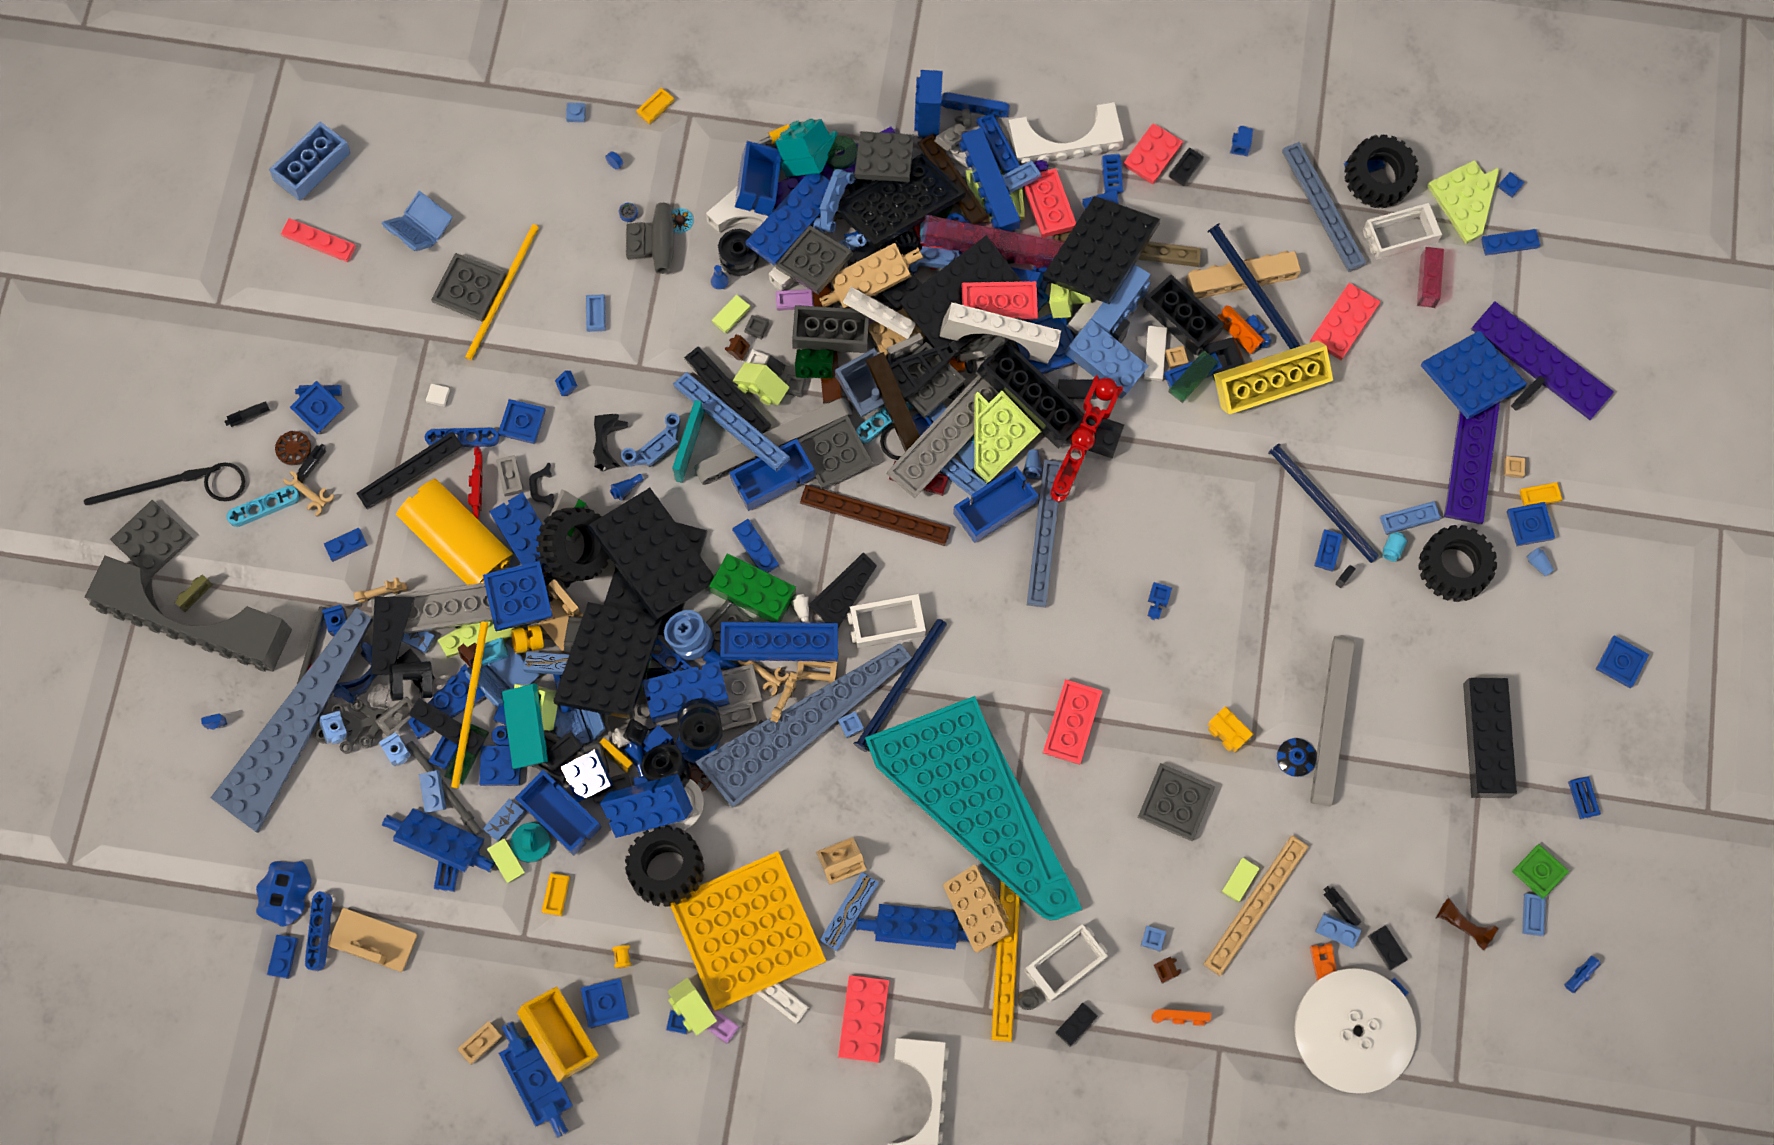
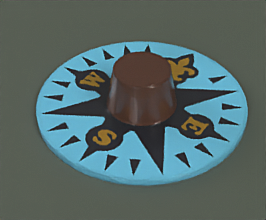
M677 208L671 211L675 233H684L692 227L693 216L688 210Z

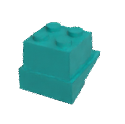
M811 118L803 122L799 120L792 122L789 125L790 127L783 131L775 141L782 158L780 164L786 177L820 173L829 158L828 152L838 134L837 131L828 132L822 119L814 120Z

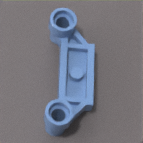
M842 169L834 170L819 208L821 210V218L817 217L814 221V228L822 233L825 231L833 233L835 231L836 223L833 221V217L838 210V204L841 196L844 194L845 186L854 182V173L846 172Z
M922 246L920 252L923 259L910 264L908 270L914 275L918 271L919 266L943 269L960 256L958 254L959 251Z
M676 413L667 414L665 417L666 428L637 452L632 448L624 449L621 453L622 461L629 467L648 465L650 468L678 445L676 439L680 426L679 416Z

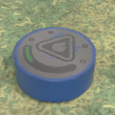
M632 203L621 205L619 208L620 218L625 222L634 221L638 215L636 206Z

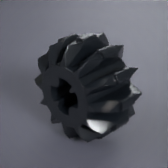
M906 231L892 239V242L888 244L890 246L895 243L903 255L917 248L920 250L918 238L910 231Z

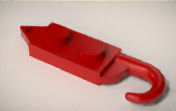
M475 446V466L472 469V476H469L471 493L468 494V503L473 508V515L479 519L480 511H482L483 459L480 447Z

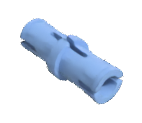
M862 234L848 236L845 240H841L839 243L853 251L859 246H864L866 239Z

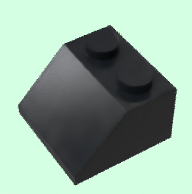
M1092 419L1086 420V423L1090 426L1096 424ZM1103 419L1095 433V444L1088 451L1113 459L1124 424Z

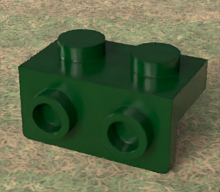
M797 349L795 376L797 378H833L834 350Z

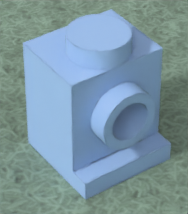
M340 711L320 716V725L327 744H338L346 739L347 732ZM337 726L338 728L333 730L330 727Z
M396 732L379 742L394 766L404 764L408 757L411 756L401 737ZM398 747L396 752H392L394 748Z

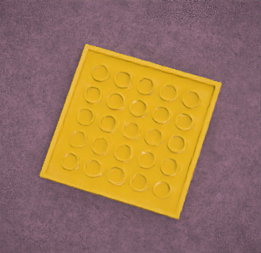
M778 851L699 885L696 892H691L692 896L688 900L683 898L681 899L682 903L678 905L675 902L671 903L670 907L714 1011L725 1008L826 962Z

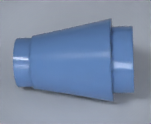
M1031 449L1028 451L1023 469L1027 478L1036 479L1042 473L1038 450Z
M1539 547L1526 556L1529 559L1528 562L1544 576H1547L1554 570L1544 550L1541 551Z

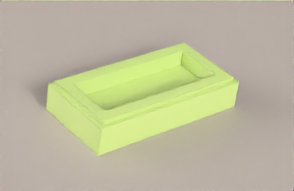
M736 295L712 319V323L726 334L751 309L750 305Z
M505 838L487 848L507 883L525 873Z
M1241 858L1223 888L1222 893L1239 903L1258 872L1259 867Z

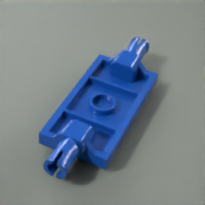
M413 808L403 821L387 814L382 822L383 827L396 831L393 836L394 842L463 872H466L469 866H477L490 873L495 865L494 860L481 856L479 853L484 844V838Z
M879 904L878 918H875V920L857 917L856 930L874 932L876 934L875 941L955 950L956 942H970L964 929H960L958 926V916L954 911Z
M514 1022L507 1023L508 1026L504 1025L501 1027L509 1041V1047L501 1051L499 1055L535 1127L546 1121L550 1122L556 1137L559 1138L563 1136L562 1133L566 1134L569 1132L560 1115L562 1112L573 1107L562 1083L557 1082L531 1036L526 1038L520 1037Z

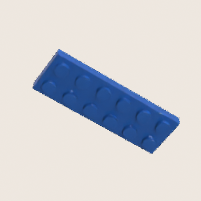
M820 173L806 175L746 240L745 245L775 266L778 260L808 226H811L815 219L821 215L819 208L830 180Z
M721 622L720 660L838 661V623Z

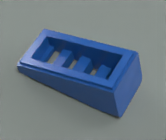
M1120 154L1103 155L1101 165L1104 192L1117 190V193H1123ZM1108 169H1116V171H1107V170H1108ZM1118 183V186H1108V184Z

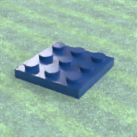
M1049 314L1037 320L1028 321L1061 330L1058 348L1047 364L1030 360L1029 351L1023 345L1014 341L1018 352L1042 374L1076 363L1063 353L1074 340L1070 328L1067 327L1068 323L1065 318H1053L1052 314Z
M540 561L483 574L495 631L553 618Z

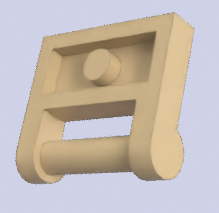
M798 661L797 680L810 679L832 683L836 680L838 661ZM804 666L831 670L830 674L804 671Z

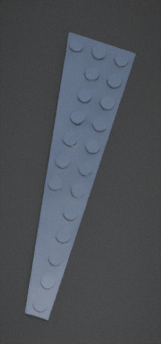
M357 607L210 797L257 833H259L274 800L279 796L282 785L287 781L289 772L299 759L301 751L305 748L320 720V716L325 711L328 700L332 693L335 692L336 683L345 674L348 663L354 657L358 646L373 622L371 617Z
M899 643L783 710L778 723L771 721V718L695 761V763L733 808L912 659V657Z

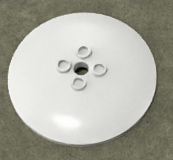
M1343 969L1323 976L1307 990L1296 1013L1295 1039L1302 1060L1320 1081L1340 1091L1368 1093L1391 1084L1406 1069L1415 1049L1416 1023L1406 997L1387 978L1364 969ZM1356 1025H1360L1363 1028V1033L1359 1037L1353 1033V1028Z

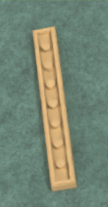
M1293 835L1289 838L1204 962V966L1219 977L1221 976L1309 846Z

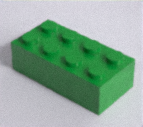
M728 553L709 585L712 594L728 600L769 622L781 623L791 604L790 601L796 595V586Z

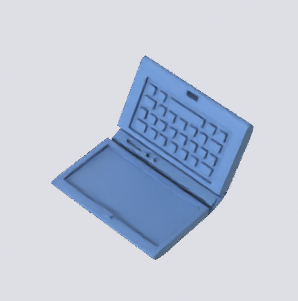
M419 190L402 217L383 221L382 225L391 234L400 238L410 249L420 251L432 247L439 240L453 219V216Z
M506 643L509 656L481 667L477 685L485 693V696L498 707L504 705L502 691L514 689L515 684H533L540 676L538 673L524 672L525 660L519 654H515L514 649L508 643ZM472 669L465 671L466 677L469 680L471 679Z
M557 706L554 724L557 736L562 738L572 731L582 745L595 741L605 730L600 713L576 708L569 709V712L563 713L561 706Z

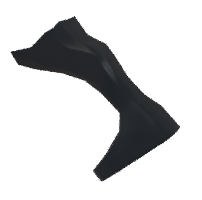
M605 414L594 417L596 437L593 449L595 457L594 467L602 472L621 467L611 456L607 447L608 434L628 427V422L618 420L619 414Z

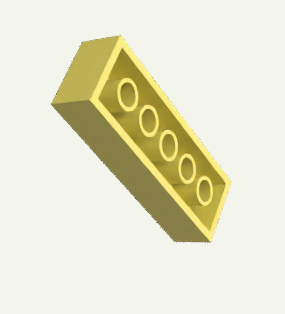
M1320 341L1214 374L1220 406L1227 414L1239 412L1333 381L1327 346Z

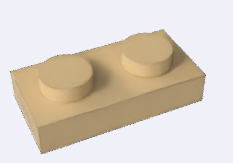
M488 1021L457 1050L472 1065L503 1036Z

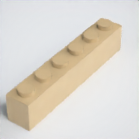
M1283 251L1277 255L1271 256L1268 254L1258 259L1248 258L1243 261L1260 286L1297 279L1301 272L1295 251ZM1231 262L1224 266L1218 267L1214 265L1204 270H1192L1186 278L1188 290L1197 299L1248 289Z

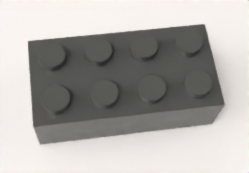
M795 305L792 348L866 353L869 317L855 309Z

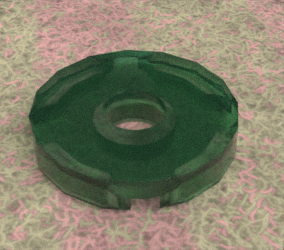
M836 136L828 152L829 158L826 164L833 169H846L852 166L857 160L858 148L856 143L847 136ZM839 150L845 152L843 155L835 154Z

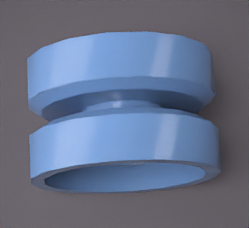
M683 610L673 615L667 622L664 630L665 640L678 656L685 660L701 658L709 651L714 640L711 628L700 614L693 610Z

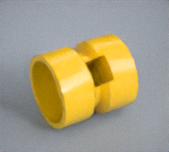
M539 624L528 626L526 630L522 627L511 629L515 654L527 652L528 649L535 651L544 648L542 631Z

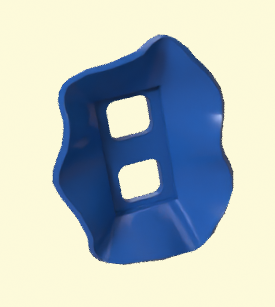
M275 861L269 865L268 873L256 886L258 895L256 913L258 916L283 927L291 924L303 913L305 896L311 887V877L304 862ZM279 874L290 877L286 887L276 885ZM273 894L284 896L281 906L270 904Z

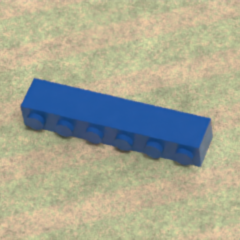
M982 127L961 134L960 150L966 154V164L973 171V181L979 186L978 193L980 198L985 200V210L992 217L991 224L993 229L997 230L999 235L1019 229L1021 220Z

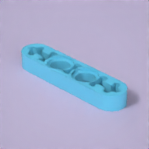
M906 402L908 410L910 411L911 409H913V407L908 402ZM884 406L856 429L862 444L870 442L888 426L893 424L886 407ZM876 419H881V420H883V422H884L883 426H881V427H876V426H874V424H873L874 420H876ZM861 431H863L864 433L868 431L867 437H860Z
M286 486L232 508L228 511L226 517L232 526L240 527L294 505L299 501L300 494L295 487ZM289 492L293 493V498L291 499L287 497ZM270 499H277V504L274 507L267 505ZM258 506V513L250 514V508ZM235 514H238V515H239V517H238L239 520H238V521H235V520H234V518H235L234 515H235Z

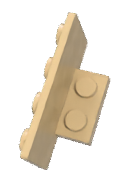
M554 579L546 585L548 596L553 599L550 602L553 618L537 622L560 650L564 651V640L569 616L583 617L578 606Z
M973 865L943 884L975 953L981 952L1010 933L1005 924L1009 918L994 887L984 881L978 866Z
M343 908L329 939L328 946L403 972L417 934Z

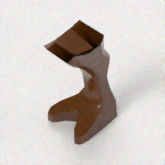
M1449 897L1443 903L1436 918L1444 919L1470 935L1483 951H1485L1499 930L1495 925L1478 927L1471 923L1461 914Z

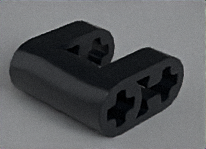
M1234 337L1210 343L1202 348L1205 357L1216 353L1217 356L1224 355L1228 366L1219 368L1212 373L1214 381V374L1245 364Z
M431 662L390 664L389 683L391 700H403V681L419 679L421 699L432 698Z

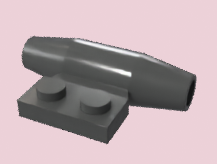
M663 202L656 204L652 225L644 222L626 224L627 259L646 258V256L652 253L655 271L659 274L670 272L674 253V223L671 207L668 203Z

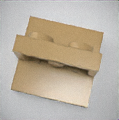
M853 837L816 851L829 885L866 870L863 862L864 859Z

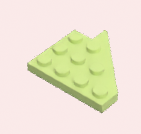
M1475 160L1429 182L1427 185L1465 244L1481 237L1483 234L1499 171L1496 168L1484 174Z
M1003 391L989 403L979 392L974 395V470L987 483L1041 432Z

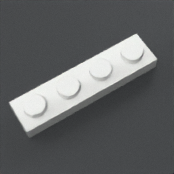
M850 287L842 302L907 339L910 337L916 324L909 318L853 287Z

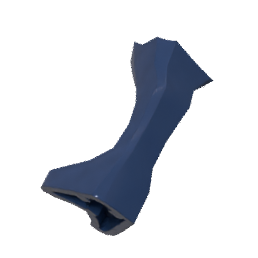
M363 642L361 645L363 651L360 654L371 667L358 679L336 683L334 697L343 698L348 703L353 704L358 696L367 692L372 681L378 676L371 674L372 645Z

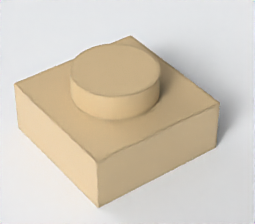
M1184 346L1165 350L1170 369L1189 363Z
M1506 456L1504 458V476L1523 478L1525 475V458Z

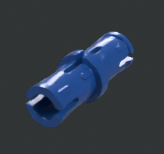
M1590 956L1581 967L1576 968L1575 974L1564 984L1570 992L1575 993L1585 981L1588 982L1590 980V975L1601 965L1600 961L1594 956Z

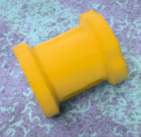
M630 945L612 947V951L615 954V969L632 966L628 951Z

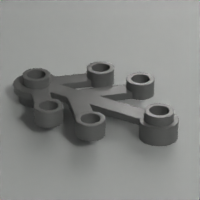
M356 699L353 704L351 703V708L355 712L361 711L370 717L362 720L344 710L340 704L334 705L331 712L333 713L337 708H341V718L350 722L344 725L346 732L352 731L348 739L340 744V750L344 754L351 753L353 745L365 727L371 726L366 736H362L359 739V744L365 749L371 747L372 740L379 729H381L376 720L380 715L386 713L387 710L378 709L374 711L365 706L361 700ZM359 702L360 707L354 708L355 703ZM320 727L317 729L315 737L320 743L327 744L325 737H320V733L323 732ZM365 739L369 740L367 745L362 743ZM348 744L350 746L349 749L343 750V747Z

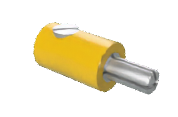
M787 124L768 132V136L760 139L759 144L765 145L770 142L776 144L775 141L780 137V134L790 126Z

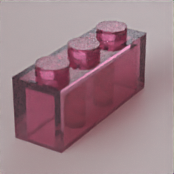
M1425 247L1421 254L1417 306L1435 308L1440 301L1444 249Z

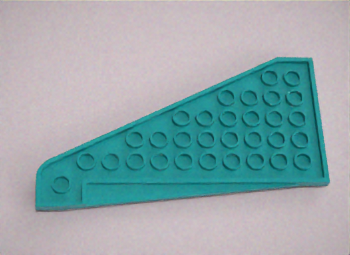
M975 696L865 737L876 768L1039 916L1046 920L1055 921L1082 911L1077 895L990 731Z

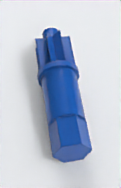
M299 385L298 389H295V394H299L300 397L311 385ZM322 385L332 396L342 395L341 385Z

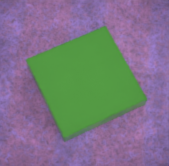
M1540 844L1512 871L1542 900L1569 872Z

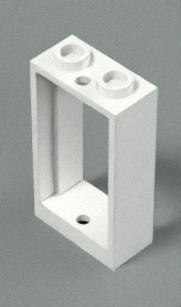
M1429 203L1369 219L1363 228V234L1365 238H1368L1370 251L1375 255L1376 260L1438 243L1442 236ZM1420 217L1427 234L1426 237L1381 248L1374 229Z
M918 594L850 606V613H847L849 625L853 624L854 631H851L852 643H856L857 648L926 635ZM911 604L916 628L861 638L857 613Z
M1083 924L1025 968V973L1049 1003L1108 957L1106 955V948L1101 942L1097 943L1093 938L1095 935L1088 926L1085 928ZM1080 934L1098 958L1054 992L1036 968Z

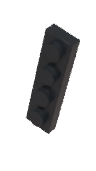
M419 698L408 715L456 745H459L462 724ZM470 729L466 751L476 756L486 739Z

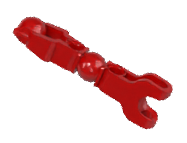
M1098 375L1093 378L1092 385L1083 404L1085 415L1082 423L1072 434L1071 447L1053 482L1050 496L1056 502H1063L1067 499L1087 450L1095 444L1096 430L1103 419L1110 417L1115 403L1123 391V386L1118 387L1111 378L1104 377L1099 379ZM1094 393L1100 400H1111L1106 410L1093 407L1090 403ZM1092 419L1096 424L1090 426L1086 423V420ZM1076 452L1081 458L1073 459L1071 454Z

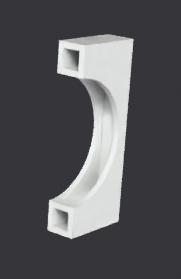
M1115 103L1097 105L1095 112L1096 123L1092 130L1083 138L1070 143H1055L1045 140L1033 131L1026 117L1008 120V133L1012 150L1020 166L1030 161H1033V163L1038 160L1045 162L1053 160L1062 161L1066 158H1080L1084 155H1098L1102 152H1116L1122 149L1124 140Z
M737 187L706 213L707 222L719 233L739 224L760 226L768 216L754 213L753 209L747 211L735 208ZM776 267L769 273L770 282L779 291H785L796 282L791 277L777 270Z
M951 303L943 318L940 337L958 341L961 337L969 334L1002 336L1023 345L1030 353V360L1047 364L1058 348L1061 330Z
M896 1038L894 1061L910 1065L924 1077L931 1092L932 1108L926 1125L916 1136L901 1143L888 1145H942L943 1132H939V1123H943L944 1111L940 1110L941 1102H945L946 1090L942 1089V1081L947 1080V1069L943 1068L944 1060H948L949 1048H945V1042Z

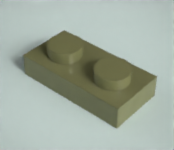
M202 574L192 581L191 586L186 591L178 595L174 603L186 612L213 584Z

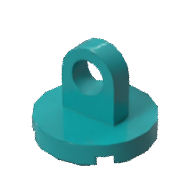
M531 822L524 823L516 828L512 834L510 845L512 852L518 859L523 862L532 863L546 856L549 852L551 841L544 827Z

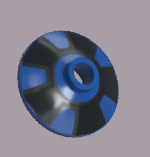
M1292 738L1283 742L1279 747L1277 762L1281 770L1293 777H1301L1310 773L1314 768L1316 753L1307 741ZM1299 753L1301 759L1295 758L1294 754Z

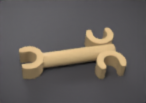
M290 471V475L294 477L293 481H287L284 478L283 482L287 486H294L313 502L308 504L307 510L317 507L318 511L315 513V516H319L322 512L321 508L326 503L331 502L334 495L332 494L329 498H324L323 494L326 492V489L323 488L318 496L298 480L295 472Z
M394 578L392 582L386 580L384 581L385 586L369 591L355 592L354 599L355 601L358 600L359 603L368 601L369 598L392 591L393 594L397 595L398 591L407 592V585L404 582H400L399 578Z
M741 660L738 661L740 666L753 664L754 671L769 681L764 684L763 690L766 691L768 687L774 688L771 693L772 697L776 696L777 688L780 687L782 682H786L789 679L788 673L784 677L778 676L781 672L780 667L775 670L774 676L754 661L746 663Z
M790 672L789 679L785 683L786 687L771 713V721L778 723L788 699L792 697L793 690L795 691L798 674Z

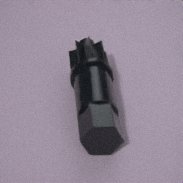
M264 401L226 416L227 420L224 422L226 426L230 425L232 428L270 409L267 402Z
M321 443L320 446H315L296 473L301 483L304 482L326 453V450H324L326 446Z
M1327 886L1323 889L1325 891L1323 895L1346 922L1355 926L1362 922L1334 887L1330 889Z

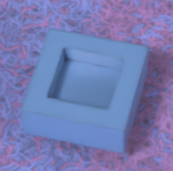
M567 103L566 121L585 123V103Z
M856 711L838 719L846 739L864 731Z
M1146 926L1141 946L1160 952L1166 931Z

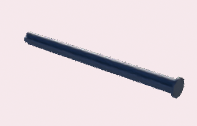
M1220 223L1213 226L1207 232H1210L1287 346L1290 349L1300 347L1298 340L1219 227Z
M1281 444L1275 445L1268 454L1274 456L1370 563L1374 562L1379 557L1377 552L1282 450Z
M942 619L936 620L858 741L853 743L857 748L867 752L868 745L865 737L877 733L947 626L945 621Z

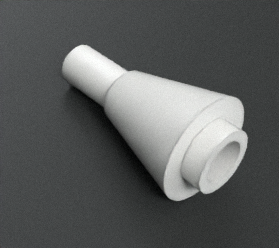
M804 594L794 596L790 603L802 623H810L808 618L809 597H805Z
M616 728L615 732L612 733L613 743L618 748L631 743L623 738L626 729Z

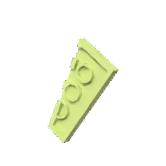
M493 621L488 622L485 643L501 637L505 641L511 638V629L521 627L517 626L495 631ZM481 623L463 625L459 629L438 639L446 656L450 658L459 655L458 647L463 643L467 647L473 643L477 644Z

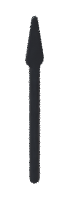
M211 467L187 470L182 474L84 499L83 502L89 506L181 481H190L206 475Z

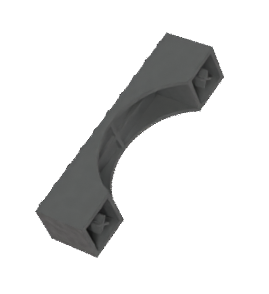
M106 555L85 595V598L90 602L89 605L96 608V611L107 615L109 612L114 614L113 617L122 621L126 618L138 627L145 625L149 627L150 631L158 634L162 631L169 638L174 640L181 638L184 640V643L191 646L198 644L202 646L203 650L210 653L213 650L217 651L220 656L227 659L234 657L237 659V662L247 666L249 663L253 664L256 669L266 672V670L274 671L292 632L290 626L283 619L248 606L235 616L212 625L191 626L170 620L161 613L155 602L152 579L141 568Z

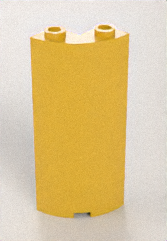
M436 478L417 489L418 493L413 498L409 496L396 513L467 585L484 583L483 574L504 570L510 565L513 553Z

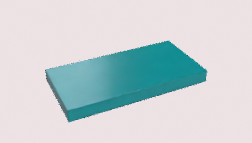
M695 400L672 467L675 480L683 483L704 418L702 402Z
M529 684L502 691L513 769L548 762L537 684Z

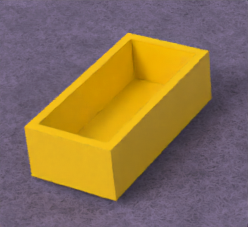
M557 986L522 1004L517 1011L519 1018L558 1083L593 1064L599 1056Z

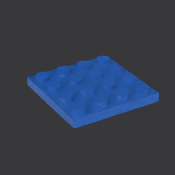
M1481 331L1468 336L1421 363L1424 371L1467 420L1524 389L1527 385L1524 379Z

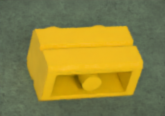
M1226 706L1207 724L1211 735L1214 737L1218 736L1223 741L1222 745L1228 751L1232 750L1234 753L1253 735Z

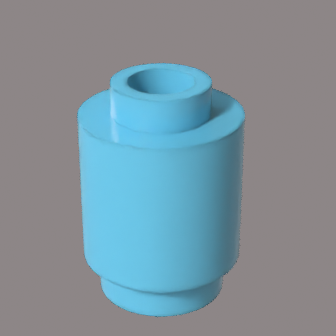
M1399 532L1389 535L1382 550V556L1385 559L1396 562L1397 559L1401 558L1408 542L1405 535Z

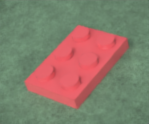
M1153 123L1124 161L1123 166L1151 184H1154L1180 149L1183 141Z

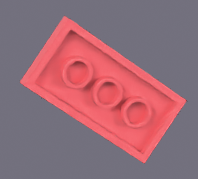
M1056 168L1040 172V179L1023 188L1041 237L1045 238L1072 231L1076 221Z
M1036 281L962 283V305L1010 318L1020 317L1021 320H1037Z
M1348 283L1312 336L1310 342L1320 341L1327 346L1328 353L1342 360L1381 301L1353 284Z
M1065 679L1043 754L1074 764H1081L1102 690Z
M849 975L838 1058L879 1063L889 980Z

